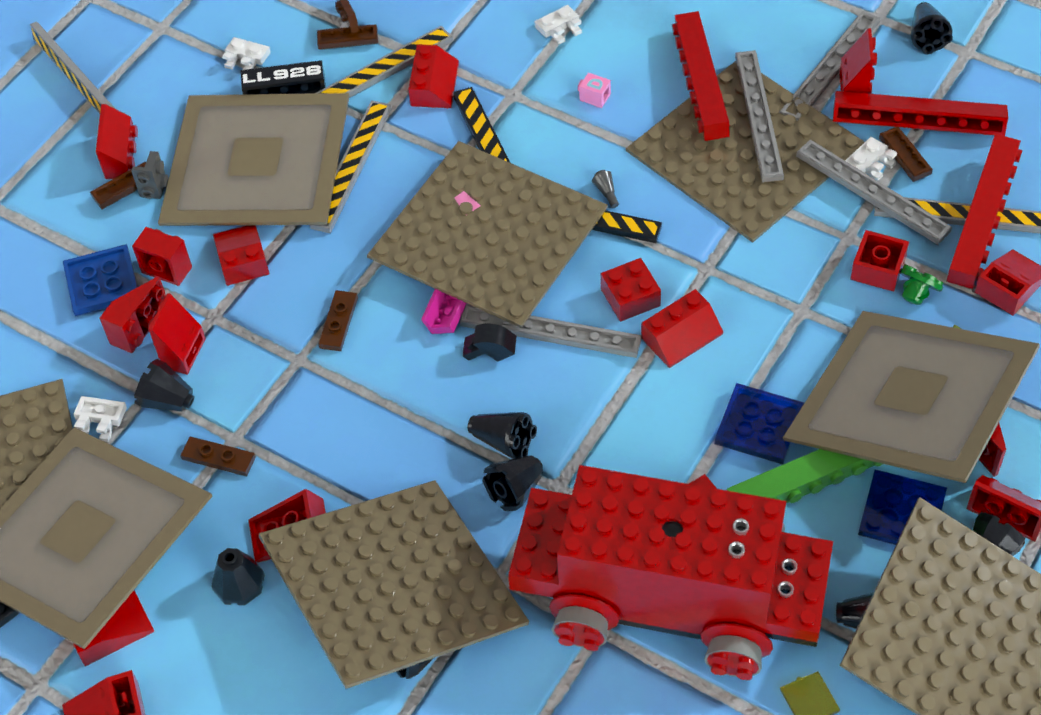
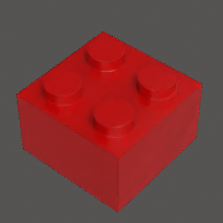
M145 227L132 245L141 273L154 278L160 277L163 281L180 286L192 268L185 242L178 236H171L163 233L161 230Z
M865 230L853 262L850 280L894 292L900 276L899 272L903 268L909 241Z
M642 258L600 273L601 291L620 322L661 306V289Z

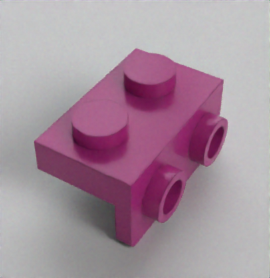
M435 289L421 320L431 334L454 333L467 303Z

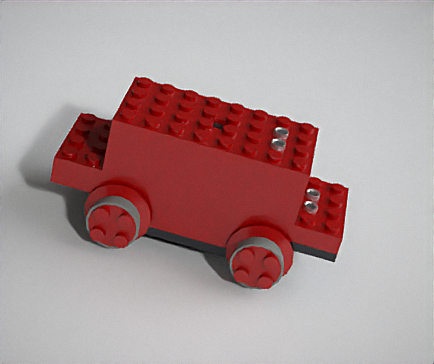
M579 465L572 495L531 488L508 574L509 588L514 591L554 598L549 605L552 615L556 617L551 630L559 638L558 642L564 646L574 645L584 647L590 651H597L600 646L605 645L608 630L616 627L617 624L701 639L708 647L704 659L711 668L712 673L736 676L742 680H751L752 676L759 674L761 671L762 658L770 655L773 650V644L770 639L817 647L833 541L785 533L783 521L786 501Z

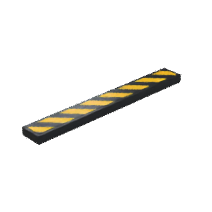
M473 87L453 92V98L478 149L510 163Z
M605 211L592 230L657 243L662 222Z

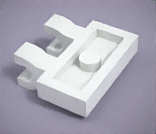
M569 5L534 21L535 28L545 38L552 36L558 45L565 42V38L562 36L565 28L568 27L575 36L582 33L581 28L578 26L581 24L579 15Z
M234 37L223 54V59L227 60L225 68L232 70L239 59L241 64L245 65L242 70L254 69L256 64L262 65L271 53L270 47Z
M870 137L845 161L879 181L883 177V173L880 171L884 168V165L890 169L896 165V161L893 158L897 156V152L888 149L887 145Z
M81 396L74 412L75 420H77L74 427L89 434L90 423H99L96 428L97 433H101L99 439L109 442L112 426H120L127 409L125 402Z

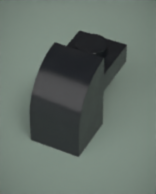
M485 323L476 325L475 333L465 337L463 357L471 360L486 353L497 362L515 355L517 336L507 328L497 324Z

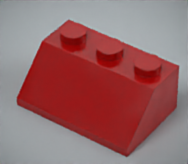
M417 44L408 89L412 107L452 108L459 60L438 45Z
M101 104L96 154L105 179H114L131 170L133 166L135 167L133 153H136V142L134 140L138 137L137 125H133L130 116L107 104Z
M696 289L641 323L642 340L669 368L723 334V330L710 303Z
M982 475L976 480L966 509L978 515L981 511L993 514L1000 518L999 523L1005 525L1007 522L1024 537L1035 542L1041 532V500L1024 495L1021 491L1007 487L994 478Z

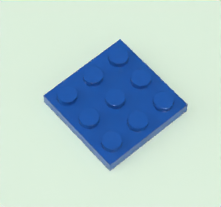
M127 244L62 261L75 316L107 308L112 301L138 287Z

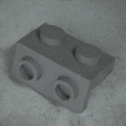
M150 151L145 167L133 166L131 171L140 197L161 199L164 187H167L168 175L165 174L164 162L161 161L159 152Z

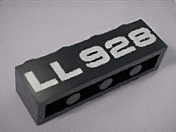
M322 60L241 70L243 95L315 94L326 88Z

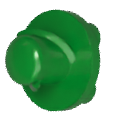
M904 264L899 272L909 279L903 285L902 297L911 304H922L923 300L929 296V288L939 292L943 289V282L937 280L935 276L925 272L922 274L909 265Z

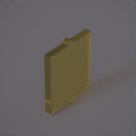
M818 671L803 678L797 677L796 681L780 687V691L794 715H833L840 712L837 703Z

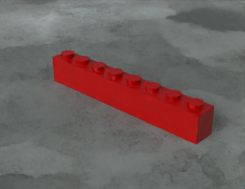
M699 11L675 15L672 32L673 36H677L675 37L676 48L680 49V63L684 62L682 64L683 75L688 76L686 78L687 90L692 91L689 92L691 104H695L693 106L695 119L699 118L697 120L698 132L703 133L704 141L730 137L729 119Z
M835 91L833 122L1005 136L1008 123L1007 105Z
M995 134L946 282L973 289L975 281H978L979 275L984 271L980 266L981 263L986 264L990 251H987L986 247L992 246L995 234L991 232L992 229L997 230L1001 217L997 216L998 212L1003 213L1006 203L1003 196H1008L1012 185L1008 180L1009 178L1014 179L1017 166L1013 165L1014 162L1019 163L1023 150L1019 149L1021 140Z

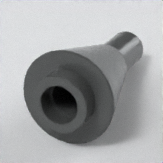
M605 170L595 173L592 183L607 197L611 208L619 206V202L614 194L612 173Z

